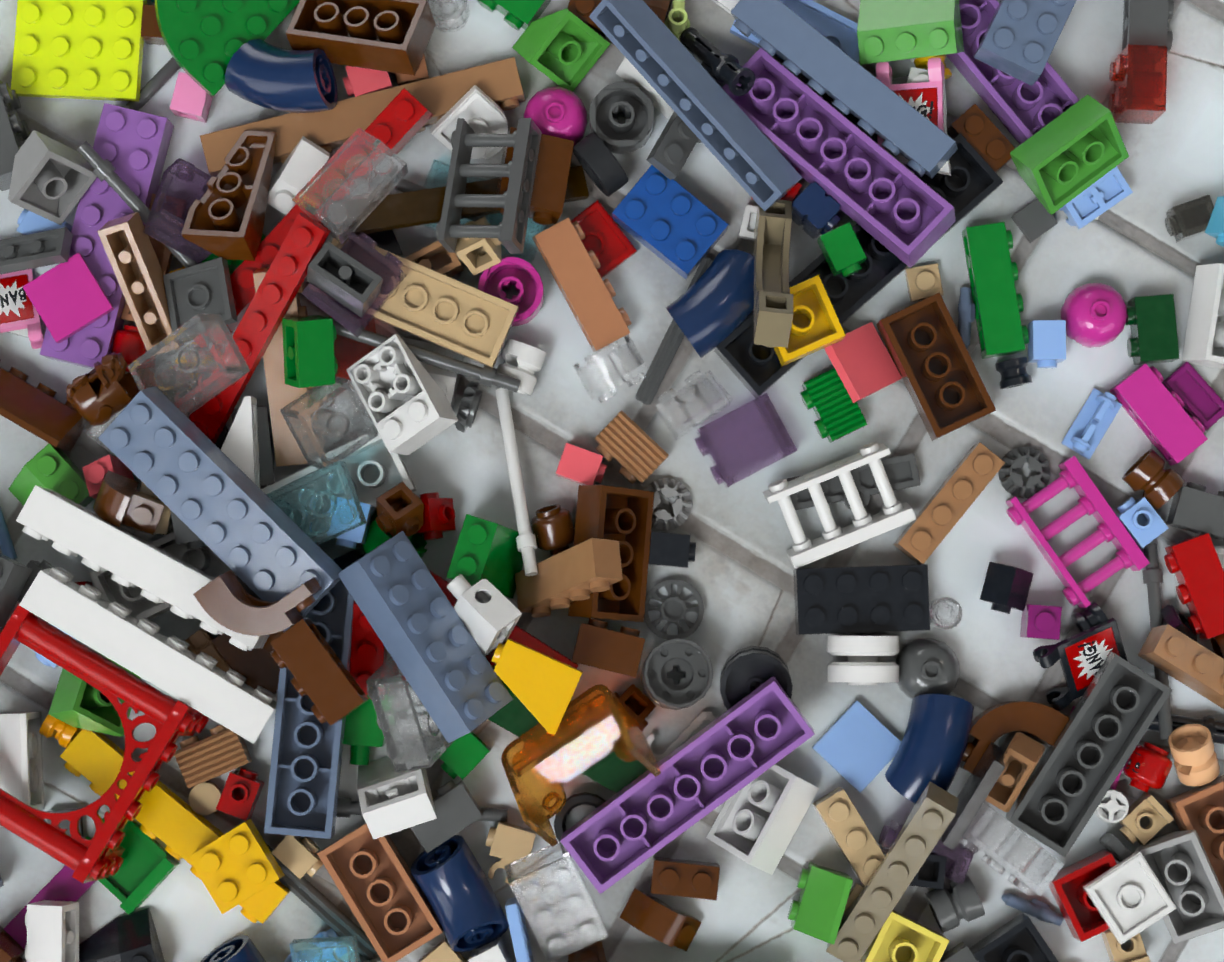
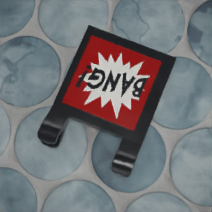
M1114 618L1108 619L1056 644L1040 646L1034 649V660L1039 662L1042 668H1049L1060 660L1067 687L1054 688L1046 693L1047 702L1052 704L1055 710H1063L1074 699L1083 696L1111 651L1128 661L1117 622Z

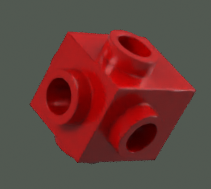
M438 492L419 494L425 507L423 510L424 525L414 535H423L424 540H436L443 538V532L455 531L453 498H439Z

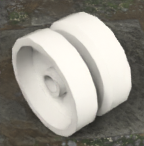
M827 635V652L831 655L847 656V662H831L827 665V682H848V685H878V683L899 682V665L895 662H879V656H894L899 653V636Z

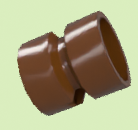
M1150 449L1130 467L1122 477V480L1134 491L1144 490L1143 497L1147 499L1154 510H1158L1178 492L1185 483V480L1171 468L1164 470L1165 461L1153 449Z

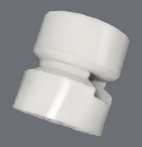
M507 339L502 353V358L505 362L498 365L496 372L521 380L517 393L531 396L537 381L534 373L541 370L547 353L531 345Z

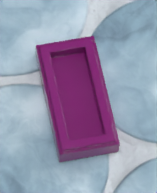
M1184 362L1162 382L1169 392L1174 391L1179 395L1185 404L1183 409L1190 417H1196L1204 426L1205 431L1224 416V401L1189 362Z

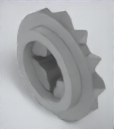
M662 478L653 481L645 488L644 491L654 492L653 509L657 508V505L661 503L659 491L667 499L679 497L672 504L673 517L665 509L653 511V527L661 530H671L679 527L687 520L691 512L692 500L688 489L681 482L670 478Z

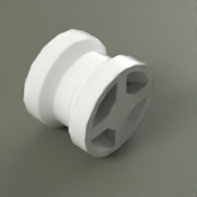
M1109 789L1095 810L1094 815L1106 822L1117 823L1127 815L1129 810L1128 801L1121 792Z

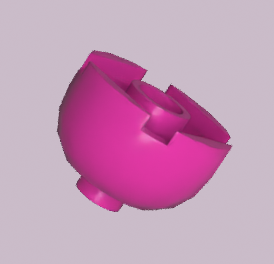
M547 87L540 90L528 101L524 112V118H532L542 134L572 140L574 145L584 137L587 127V111L582 100L571 90L563 87Z
M1086 283L1074 289L1065 299L1060 311L1061 320H1066V335L1088 348L1102 347L1114 341L1123 331L1127 320V305L1122 295L1112 286L1103 283Z

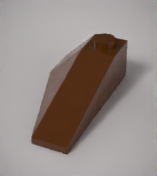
M250 130L243 132L225 157L226 164L216 177L212 176L207 182L208 189L200 200L195 199L190 206L181 233L184 239L224 259L255 261L263 235L277 141L276 132Z

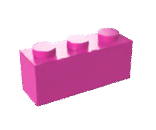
M1145 363L1109 391L1122 404L1125 411L1169 465L1172 466L1181 462L1208 438L1203 434L1205 428L1202 423L1194 416L1190 418L1183 409L1185 404L1179 395L1174 391L1169 392L1163 385L1164 378L1154 366L1149 367Z

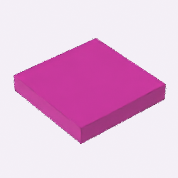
M79 252L68 258V262L58 264L22 287L58 344L114 310L113 305Z

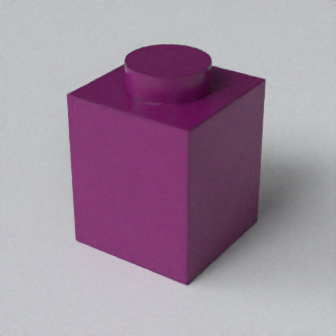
M1026 604L1024 611H1022L1020 637L1059 640L1062 607Z

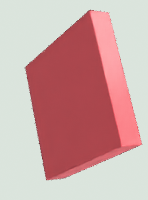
M872 322L846 333L842 341L824 348L853 403L902 379Z

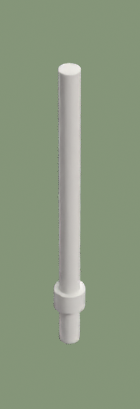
M499 388L495 390L519 534L516 537L518 552L522 553L525 576H534L538 574L534 551L537 549L536 537L531 532L509 392L507 389Z

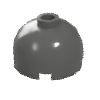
M933 638L916 639L906 644L896 658V664L899 665V682L897 684L899 689L911 699L924 694L949 695L957 685L960 676L959 661L954 651L942 641Z

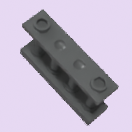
M464 118L457 119L456 130L451 135L453 149L441 220L436 225L437 240L449 253H455L457 238H498L510 254H523L542 134L532 118H519L517 130L513 134H475ZM473 147L514 148L512 161H509L508 164H470ZM468 177L509 178L508 189L504 194H465ZM463 207L504 208L503 220L499 225H460Z

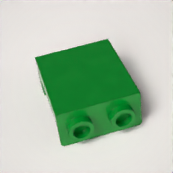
M128 820L122 830L125 836L120 846L125 850L121 855L124 861L120 869L114 876L109 875L108 878L98 880L122 902L120 907L128 915L135 912L180 864L156 840L144 834L139 828L140 825L135 820L132 822ZM89 836L85 837V839H87V840H91V839H92V838H90Z

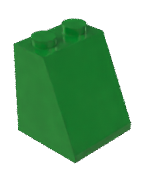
M466 514L446 578L453 580L457 576L463 575L471 586H474L482 579H487L504 596L513 599L516 590L515 573L522 571L523 568L522 553L518 552L516 537L519 536L518 531Z

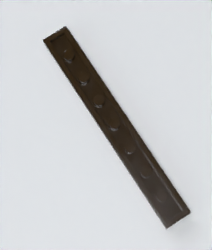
M582 165L570 167L564 203L585 200L589 197ZM498 178L469 182L466 184L465 194H496ZM446 186L332 203L329 206L335 237L342 238L438 223L441 220ZM463 207L461 219L501 212L495 211L491 207Z

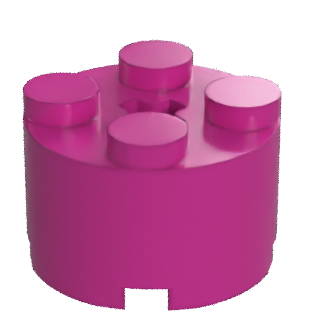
M517 257L502 258V262L484 270L480 276L478 290L519 307L511 327L527 324L539 313L544 301L543 283L537 270L526 260ZM511 285H515L519 295H513L512 299H507L506 293L503 290H509Z

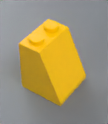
M507 639L506 644L499 643L491 660L496 663L494 672L546 731L555 735L583 671L512 639Z

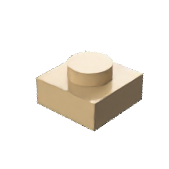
M938 263L905 269L910 302L924 300L939 292L941 297L944 295Z

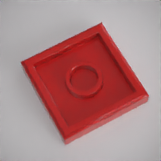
M598 200L570 220L571 223L577 221L585 235V239L581 241L587 252L593 250L601 265L597 269L601 278L605 277L637 252Z

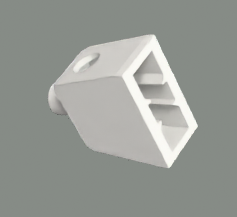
M463 575L453 579L448 584L447 589L457 599L454 610L486 656L495 650L499 643L507 641L522 613L487 579H482L474 586H471Z

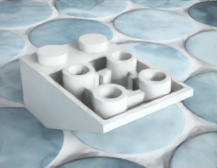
M394 334L346 369L389 453L410 455L458 421L444 392L398 334Z
M420 746L371 761L369 765L358 766L357 792L361 812L373 840L437 819Z

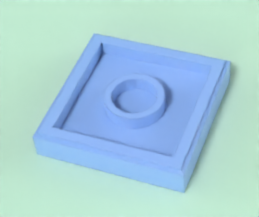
M856 700L812 748L861 793L894 758L901 741Z
M521 898L507 899L505 910L516 962H533Z

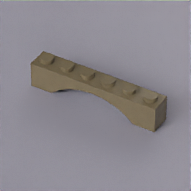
M779 200L765 212L758 205L754 228V344L770 348H788L794 314L793 294H790L789 289L792 201Z
M929 782L912 808L906 822L880 866L860 895L843 914L835 944L828 943L826 952L843 962L860 961L955 817L959 798Z

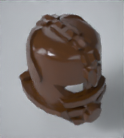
M113 352L103 356L101 363L97 361L94 364V369L88 374L86 373L75 378L73 383L67 386L66 399L71 402L72 406L85 420L90 422V425H103L112 416L123 410L140 390L162 383L166 379L165 375L161 372L150 375L144 368L125 374L127 362L123 354Z

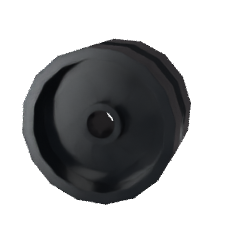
M760 646L745 647L732 654L726 660L720 675V693L727 710L756 689L754 686H750L752 682L758 681L762 685L773 676L791 699L793 685L785 661L778 653L767 647Z

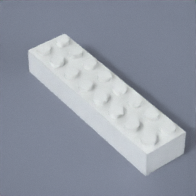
M35 485L16 519L17 522L24 525L22 530L24 533L38 540L48 541L50 539L54 541L51 547L65 555H73L75 557L80 555L84 557L81 561L82 564L98 572L106 573L107 570L112 572L113 574L110 579L127 588L129 586L132 588L140 587L142 589L140 595L157 604L159 602L164 604L166 601L172 605L170 608L171 612L184 619L190 618L193 620L195 617L201 620L199 627L214 635H223L225 633L231 636L229 643L244 651L263 648L269 635L251 636L234 632L220 625L203 609L193 594L214 580L215 577L128 530L110 524L96 513L49 488Z
M58 566L56 569L52 567L39 571L19 606L254 744L276 708L277 702L273 700L275 695L259 685L256 689H253L244 683L247 679L246 677L232 669H229L227 672L216 667L218 661L204 652H200L198 655L187 649L189 644L175 635L167 638L159 633L161 627L146 618L137 620L130 616L132 610L118 601L108 603L101 598L103 593L89 584L80 586L73 582L74 575Z

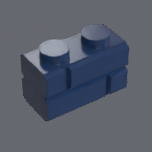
M816 182L810 183L792 203V220L798 226L803 225L802 230L812 239L834 230L841 220L837 215L840 210V204L830 195L826 197V191Z

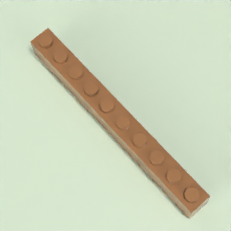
M515 57L337 101L336 107L332 110L315 113H288L200 135L209 174L214 177L219 174L226 164L225 157L245 130L276 132L277 141L273 164L279 162L283 164L303 136L331 154V149L344 146V149L347 150L403 88L408 90L433 114L417 133L426 130L425 126L435 124L474 85L498 104L503 111L515 109L520 106L519 102L525 101Z

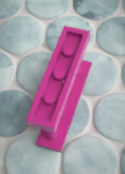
M1072 456L1058 465L1062 470L1059 473V478L1023 503H1020L1016 496L1008 499L1006 504L1009 508L1006 512L1016 526L1020 524L1023 526L1065 586L1062 592L1072 606L1077 604L1079 608H1086L1091 605L1085 596L1086 593L1122 568L1140 571L1150 562L1077 458ZM1067 487L1069 489L1074 487L1081 497L1078 499V504L1039 530L1028 514ZM1085 514L1088 516L1093 514L1100 524L1097 526V531L1058 557L1047 541ZM1112 541L1118 550L1115 553L1116 557L1077 584L1066 567L1102 542Z

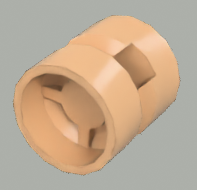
M1186 724L1178 727L1170 734L1168 744L1174 759L1177 777L1181 783L1196 787L1209 784L1217 778L1220 773V766L1214 751L1212 735L1207 727L1200 724Z

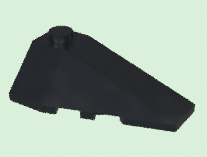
M150 908L117 917L80 943L79 962H165Z

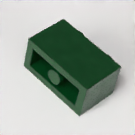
M1174 294L1141 296L1129 300L1126 325H1130L1131 338L1127 340L1128 356L1133 357L1134 365L1166 363L1180 359Z

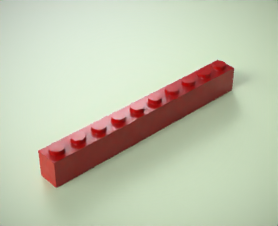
M403 88L259 245L255 261L244 260L230 275L238 322L195 334L191 337L204 350L215 351L238 327L255 295L254 271L256 268L271 266L297 215L305 213L328 229L332 225L329 210L330 204L355 200L429 121L433 114L408 90Z

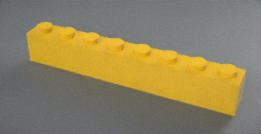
M82 729L60 757L66 761L64 767L77 777H80L82 774L91 782L89 787L97 795L102 796L115 781L122 766L125 751L103 733ZM122 779L119 782V787L124 789L127 782ZM158 780L151 792L146 791L140 800L143 806L135 818L142 824L139 827L140 830L151 839L155 840L158 837L167 845L164 849L177 860L183 858L192 865L188 856L224 835L222 831L205 817L194 812L188 803L160 780ZM192 865L190 871L201 880V878L199 877L198 873ZM277 880L240 903L239 905L242 907L240 912L251 922L256 923L259 921L263 924L290 893V890Z

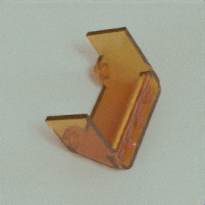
M602 684L595 685L569 702L555 735L548 733L539 723L507 745L502 753L501 762L524 823L552 847L558 844L549 819L559 813L565 805L566 793L563 786L610 753L615 751L616 755L624 762L638 760L655 777L661 774L645 736L616 695L607 686Z

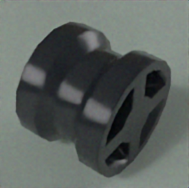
M1027 357L1010 359L995 364L996 371L1001 375L1000 389L1032 383L1031 375L1027 374L1026 371Z
M1094 601L1082 613L1076 612L1071 615L1079 632L1108 620L1103 610Z

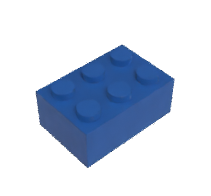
M653 165L649 167L612 212V219L686 280L725 234L729 225L674 179H668Z

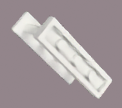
M868 443L860 447V452L791 481H787V479L777 480L768 486L769 490L763 492L769 504L775 501L779 503L794 541L792 544L793 548L786 552L795 569L916 520L912 507L907 502L901 504V501L896 500L881 458L891 454L889 448L884 443ZM865 464L870 466L885 505L882 508V512L872 516L870 513H866L850 472ZM836 476L839 477L854 515L853 524L843 528L836 526L820 485L821 482ZM807 488L824 528L823 536L814 540L806 538L790 495Z

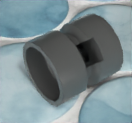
M968 875L952 881L949 889H934L925 893L929 907L942 933L958 927L960 920L963 918L970 922L985 915L979 895Z

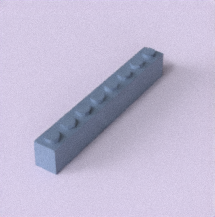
M602 0L589 17L764 212L784 197L803 178L643 0Z
M740 0L731 10V14L736 21L733 25L742 34L749 37L752 33L760 40L758 46L772 57L775 53L785 60L782 65L796 77L800 73L809 80L807 85L821 97L826 93L834 100L832 106L841 114L847 116L851 113L859 120L856 125L869 136L875 133L884 140L881 145L895 157L900 153L908 159L909 162L906 165L918 176L922 177L926 174L933 179L958 149L956 141L780 0Z

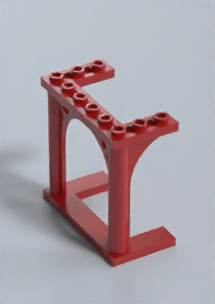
M18 604L0 633V676L20 643L36 651L90 684L108 698L122 722L125 735V752L122 766L111 787L99 799L75 811L66 813L42 811L25 804L0 788V825L74 870L71 877L82 884L108 878L109 875L114 876L124 861L121 855L125 849L120 846L125 836V833L122 832L128 820L132 822L139 814L143 806L140 803L141 798L146 791L151 792L160 778V774L157 772L163 762L168 763L174 756L178 748L175 744L178 737L194 736L195 732L201 733L208 723L209 717L182 701L162 693ZM131 707L136 714H138L140 710L143 713H145V715L138 716L131 720L128 717V711ZM150 723L156 728L155 736L145 742L136 740L133 736L135 728L140 724ZM137 748L148 749L147 752L139 756L142 759L141 761L137 762L134 760L133 754ZM122 779L127 782L124 789L119 787V782ZM103 805H107L110 813L109 811L105 812V821L103 822L98 812ZM84 815L91 817L95 823L96 832L91 840L83 838L79 831V821ZM45 819L51 820V824L45 821ZM63 820L70 821L69 830L71 836L66 834L68 829L59 827Z

